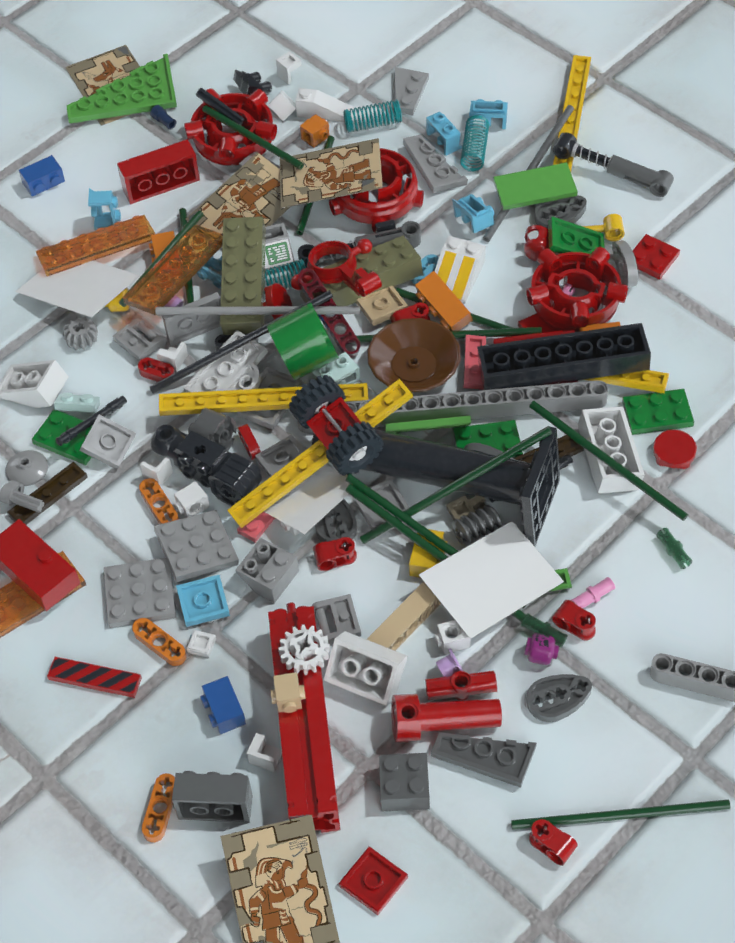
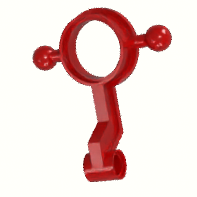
M368 239L359 240L354 248H350L341 241H326L316 245L309 253L307 268L314 270L323 284H334L343 281L358 296L361 295L362 297L382 287L381 280L374 271L367 273L362 267L356 270L357 261L355 256L360 253H370L372 250V243ZM330 254H340L348 258L345 263L335 268L315 266V263L320 258ZM296 274L291 279V286L295 290H302L298 284L299 274ZM309 275L302 278L304 283L312 280V277Z

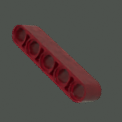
M305 268L300 271L298 284L309 301L314 299V293L320 292L323 294L327 292L314 270ZM309 275L313 281L311 283H304L302 278ZM331 298L318 306L337 305ZM318 314L341 352H346L351 358L358 355L360 341L342 314H335L333 317H326L324 314ZM337 326H342L346 331L344 334H337L334 329ZM353 343L356 345V350L348 351L345 345Z

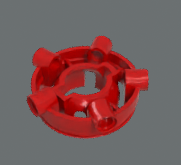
M212 88L206 90L245 119L241 125L242 127L269 143L275 139L277 125L273 124L272 113L266 105L268 97L264 91L257 89L251 95L242 93L219 95ZM205 102L195 110L191 122L184 123L187 139H193L198 152L213 163L224 166H237L250 154L258 152L262 155L266 151L265 148L238 132H222L221 122L202 111L205 105L209 106ZM203 129H205L206 132H207V133H206V137H207V143H208L209 145H207V144L205 143V137H204V131H203ZM240 144H245V147L238 148Z
M380 148L382 182L389 186L378 189L377 202L369 200V191L351 194L353 199L350 195L329 200V206L334 216L344 214L357 222L371 224L374 233H376L375 223L392 219L395 221L407 214L412 207L421 208L424 199V191L418 190L416 173L409 160L395 151ZM406 174L408 177L406 178L403 194L399 196L402 188V176Z
M597 247L591 254L567 252L558 255L547 248L537 258V262L540 265L532 276L531 287L526 289V296L529 304L534 307L536 313L546 323L560 330L575 329V332H579V328L586 327L587 325L607 323L615 314L619 302L625 303L628 285L621 283L618 272L608 263L610 254L603 247ZM565 277V284H571V288L586 290L589 294L581 297L569 296L561 290L559 281ZM605 285L608 287L607 295H604ZM592 307V313L589 314L588 309Z

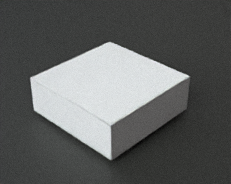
M194 630L187 647V652L209 658L216 641V635Z

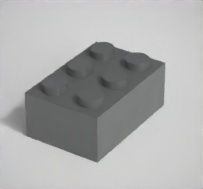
M193 771L175 773L172 802L178 820L250 823L253 794L247 775L242 773L222 775L217 772L197 774Z

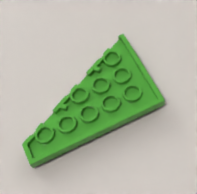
M163 54V58L155 62L150 61L146 65L129 72L130 75L121 80L118 78L112 83L104 85L97 89L95 94L87 98L84 96L78 101L68 104L69 124L149 112L156 105L162 106L163 109L177 107L168 54Z

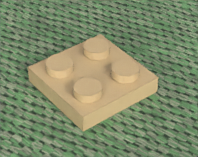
M393 286L358 298L356 302L373 326L390 320L391 315L395 311L408 307L407 303Z

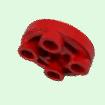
M274 283L265 287L266 301L263 302V306H293L288 292L281 284ZM272 315V317H273L274 319H276V318L282 316V315Z
M681 430L662 432L656 437L653 446L656 463L659 466L687 469L695 459L697 445L692 436Z

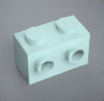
M344 352L338 355L339 359L312 372V378L316 380L317 376L323 377L327 375L328 377L331 376L338 385L354 384L360 380L359 366Z

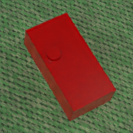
M188 139L117 163L122 189L130 205L200 181L196 153Z
M20 519L0 533V569L46 612L80 584L76 569Z

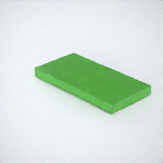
M567 163L493 177L503 210L574 197L578 194Z
M471 415L385 424L386 432L391 433L462 427L471 424Z

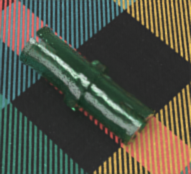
M663 528L664 534L659 530L656 537L665 546L667 554L675 559L681 569L686 568L684 563L689 567L693 560L684 551L683 544L674 538L668 528Z
M529 613L526 614L521 623V626L535 633L554 637L555 644L562 648L567 640V634L551 627V623L547 621L544 623Z

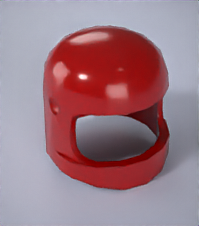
M531 225L525 232L524 238L526 243L524 244V252L530 260L537 262L539 254L544 249L549 248L548 228L540 225ZM534 230L538 231V237L530 240L528 234Z

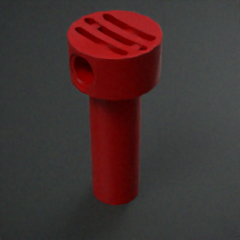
M417 694L393 695L391 718L395 742L420 741L421 731L501 727L502 709L500 700L486 699L419 703Z

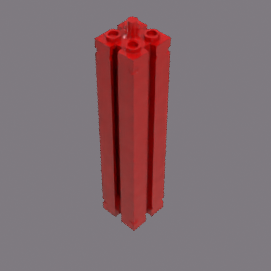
M290 602L286 604L287 611L285 609H276L268 612L274 676L295 673L294 667L288 670L286 663L281 662V655L279 654L280 640L286 639L285 632L292 634L293 627L301 630L302 625H305L308 630L311 626H314L315 632H317L314 606H299L296 608L295 603ZM316 666L317 672L315 673L309 669L307 675L304 674L303 670H300L297 674L299 685H304L306 699L301 700L302 709L292 713L278 712L289 820L312 815L315 830H321V833L341 829L322 670L320 666Z

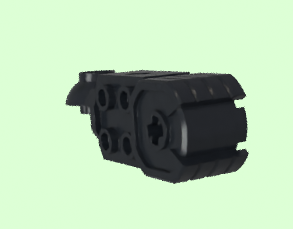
M162 425L151 437L150 446L155 453L171 457L174 465L180 469L185 477L199 481L206 488L210 487L211 492L220 501L230 506L236 504L261 485L259 484L262 481L261 470L254 462L236 453L227 451L225 447L193 431L185 434L171 425Z

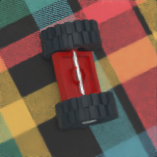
M317 376L316 380L313 378L309 380L307 385L304 383L301 386L302 389L295 392L296 396L291 398L292 402L289 403L290 412L305 429L310 428L327 449V459L342 476L347 474L348 476L349 474L352 475L353 472L355 474L359 473L360 469L364 470L367 468L366 465L373 463V459L379 456L378 452L382 451V446L384 445L382 438L368 422H361L344 401L346 399L345 393L331 376Z

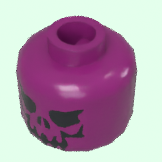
M534 633L531 638H527L524 655L528 656L529 662L549 665L552 659H557L559 646L555 645L554 637Z

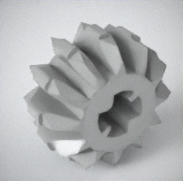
M76 317L75 321L69 320L68 325H64L63 336L69 347H74L75 350L82 347L85 350L86 346L92 347L93 342L97 341L98 330L92 319L87 320L86 317L82 319Z

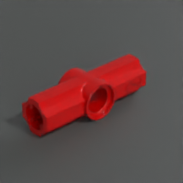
M458 671L448 677L425 679L428 701L453 697L457 700H465L470 695L497 692V680L494 671L471 674L465 671ZM458 684H464V685H466V686H465V687H458V686H456V685H458Z

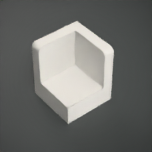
M290 51L276 59L277 76L287 84H290L291 72L302 66L301 60Z
M283 90L268 104L282 121L296 109V104Z
M181 342L178 348L169 347L168 350L160 348L157 352L158 360L172 365L175 372H178L188 356L185 342Z
M167 457L162 462L155 459L150 465L144 461L140 464L143 478L155 479L160 487L173 473L170 459Z
M256 733L247 751L249 764L275 772L282 758V749L266 744L265 736Z

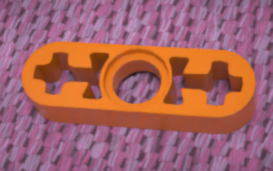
M152 478L143 480L139 485L141 496L158 523L164 524L169 522L165 519L164 514L166 512L172 521L179 520L176 510L158 482ZM150 487L153 489L154 495H151L150 491L146 488ZM157 501L165 502L164 506L156 508L153 505Z
M140 618L133 623L132 629L135 638L172 666H179L186 661L187 655L184 646L147 618ZM147 627L148 633L144 630L140 631L139 628L145 629ZM157 638H164L166 640L162 646H155L153 644ZM171 651L176 654L179 652L180 656L175 655L172 657Z
M168 773L162 774L156 779L142 824L143 835L149 842H158L164 837L172 811L175 777ZM167 782H170L171 786L167 787L165 797L163 796L164 790L162 785H166ZM162 802L167 805L165 811L161 813H156L153 810L157 803ZM154 819H156V826L159 831H154L153 834H150L148 829L154 827Z

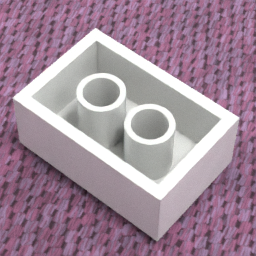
M344 631L334 640L323 680L387 706L392 701V696L397 695L408 656Z

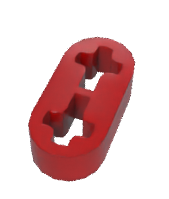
M143 358L138 363L140 375L156 382L175 373L172 365L153 358Z
M248 424L237 427L240 440L250 459H256L255 455L260 453L261 450Z

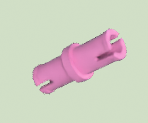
M606 577L595 586L587 587L584 593L570 601L581 608H585L593 602H599L602 596L615 589V585L609 577Z

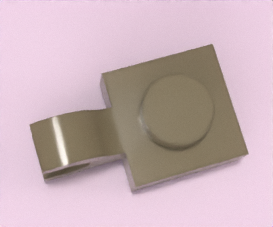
M476 495L468 500L466 496H463L446 504V508L453 520H460L461 516L465 515L468 517V513H475V510L478 508L483 510V507L486 505L484 503L486 499Z

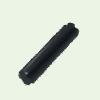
M203 88L197 91L196 96L237 124H243L245 119L209 92Z

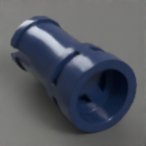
M156 105L152 108L150 116L153 119L161 122L169 130L176 126V120L169 116L162 106Z

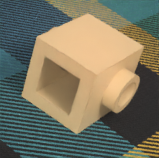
M297 672L273 676L275 689L270 691L272 704H277L278 712L292 713L302 709L301 700L306 699L304 685H299Z

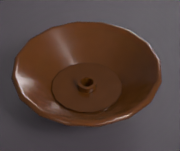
M422 318L401 319L386 325L373 336L367 349L368 366L375 378L387 387L400 379L410 392H426L443 385L455 374L461 361L460 345L452 332L437 322Z

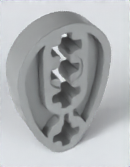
M615 241L612 243V251L621 282L624 285H628V287H634L638 282V270L634 253L626 241Z

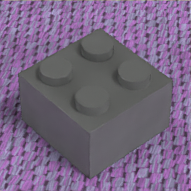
M427 753L379 755L382 812L430 809Z

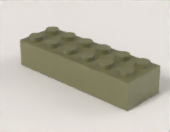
M263 217L223 218L221 307L263 306L265 298L266 228ZM220 315V325L223 334L233 335L237 330L243 334H248L264 325V315Z
M404 235L373 247L370 253H360L355 256L357 261L356 270L362 267L367 273L374 271L379 276L382 287L376 291L389 286L395 287L423 275L421 257ZM348 258L338 261L329 266H325L323 268L338 267L345 263L348 260ZM343 281L334 284H323L327 291H331L332 299L337 306H349L356 303L357 299L362 297L361 295L358 296ZM299 290L300 296L303 299V301L305 303L308 302L309 300L307 299L303 291ZM320 292L314 293V294H313V298H315V297L321 295L322 293H320Z

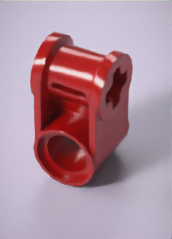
M419 302L395 311L391 315L390 320L392 323L401 319L412 318L430 320L428 316L429 307L427 304Z
M349 537L320 542L313 547L317 568L321 571L350 565L357 558L355 543Z
M564 600L552 616V621L556 626L570 632L581 640H590L596 634L595 616L570 600Z
M537 820L531 827L530 844L560 866L566 863L578 846L573 837L562 832L547 820Z

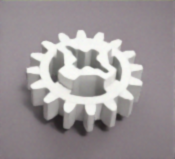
M305 625L301 626V630L293 627V633L285 632L286 639L280 640L279 654L281 655V662L286 663L288 670L294 667V671L297 674L300 670H303L304 674L307 675L309 669L315 673L317 672L316 666L323 668L324 660H329L330 644H328V637L323 636L321 629L315 632L314 626H311L309 630L306 629Z

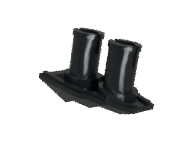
M235 70L233 80L243 94L251 95L257 89H261L265 93L272 91L270 90L272 85L269 81L260 83L261 75L259 72L249 74L244 71Z

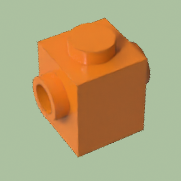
M315 114L300 125L301 139L313 148L330 136L329 123Z

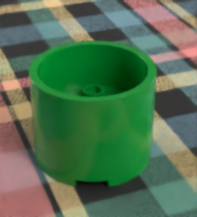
M312 303L267 325L276 348L295 381L339 359Z

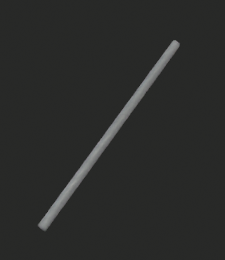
M299 306L156 307L155 312L156 315H284ZM360 306L314 307L317 314H360Z

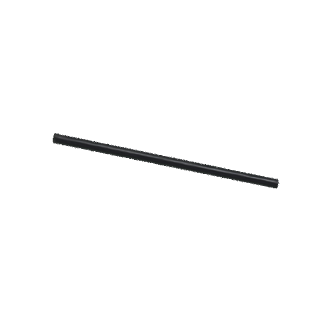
M328 290L150 386V390L154 394L268 333V324L307 304L312 303L313 307L324 303L333 298L331 291Z

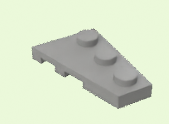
M395 67V100L399 101L401 113L414 115L429 80V73Z

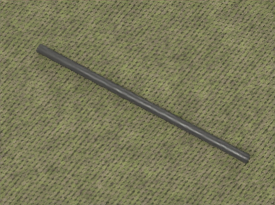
M568 105L527 170L537 168L573 112V106ZM501 208L494 219V225L490 226L483 236L484 241L489 242L510 209L503 210Z

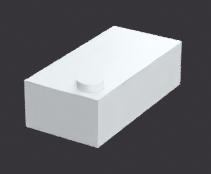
M623 406L582 410L578 422L580 435L643 480L644 471ZM585 449L598 494L639 490L638 487Z

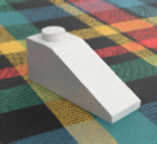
M299 88L295 100L297 117L311 118L316 114L325 120L344 122V109L350 111V108L354 110L353 106L314 89Z

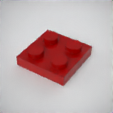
M645 234L632 250L636 259L637 269L659 280L680 255V249L648 234Z

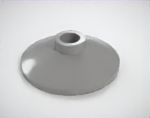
M26 450L15 454L6 465L8 479L23 483L24 486L38 483L45 477L48 471V462L45 456L33 450Z

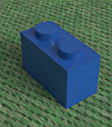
M52 155L19 170L22 184L31 196H35L65 182L62 168Z
M228 676L202 685L204 695H201L200 698L204 708L210 709L211 714L208 717L212 728L217 727L221 735L246 725L243 710Z

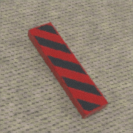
M54 657L47 675L48 680L132 698H135L142 680L141 674L60 657Z

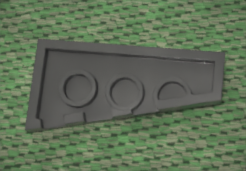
M439 732L431 751V757L521 788L537 743H516V740L508 739L506 741L492 740L489 737H483V739L470 738V735Z

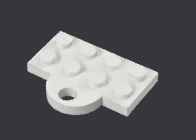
M237 330L222 347L245 335ZM253 340L202 367L183 388L186 393L258 389L261 383V374L256 365L264 358L268 351L264 346ZM252 381L250 386L243 387L245 382Z

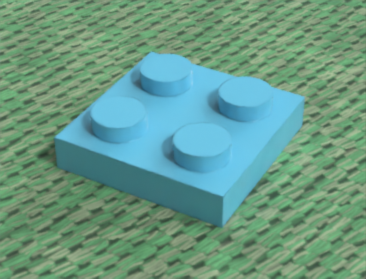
M220 575L176 585L186 627L230 616Z

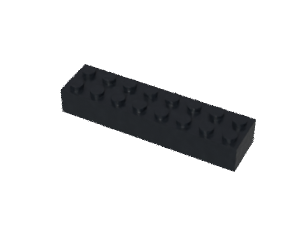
M642 323L477 347L478 364L484 390L550 385L650 370L651 352Z

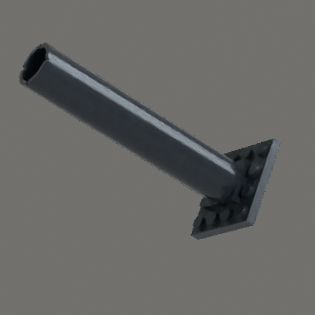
M550 427L553 434L539 441V451H535L531 463L508 459L456 490L521 505L520 512L523 513L521 524L524 525L523 534L534 547L537 544L560 482L557 428ZM374 429L382 438L384 445L382 446V451L378 452L379 456L373 459V463L367 464V468L364 470L443 488L493 459L496 455ZM314 433L312 445L319 440Z

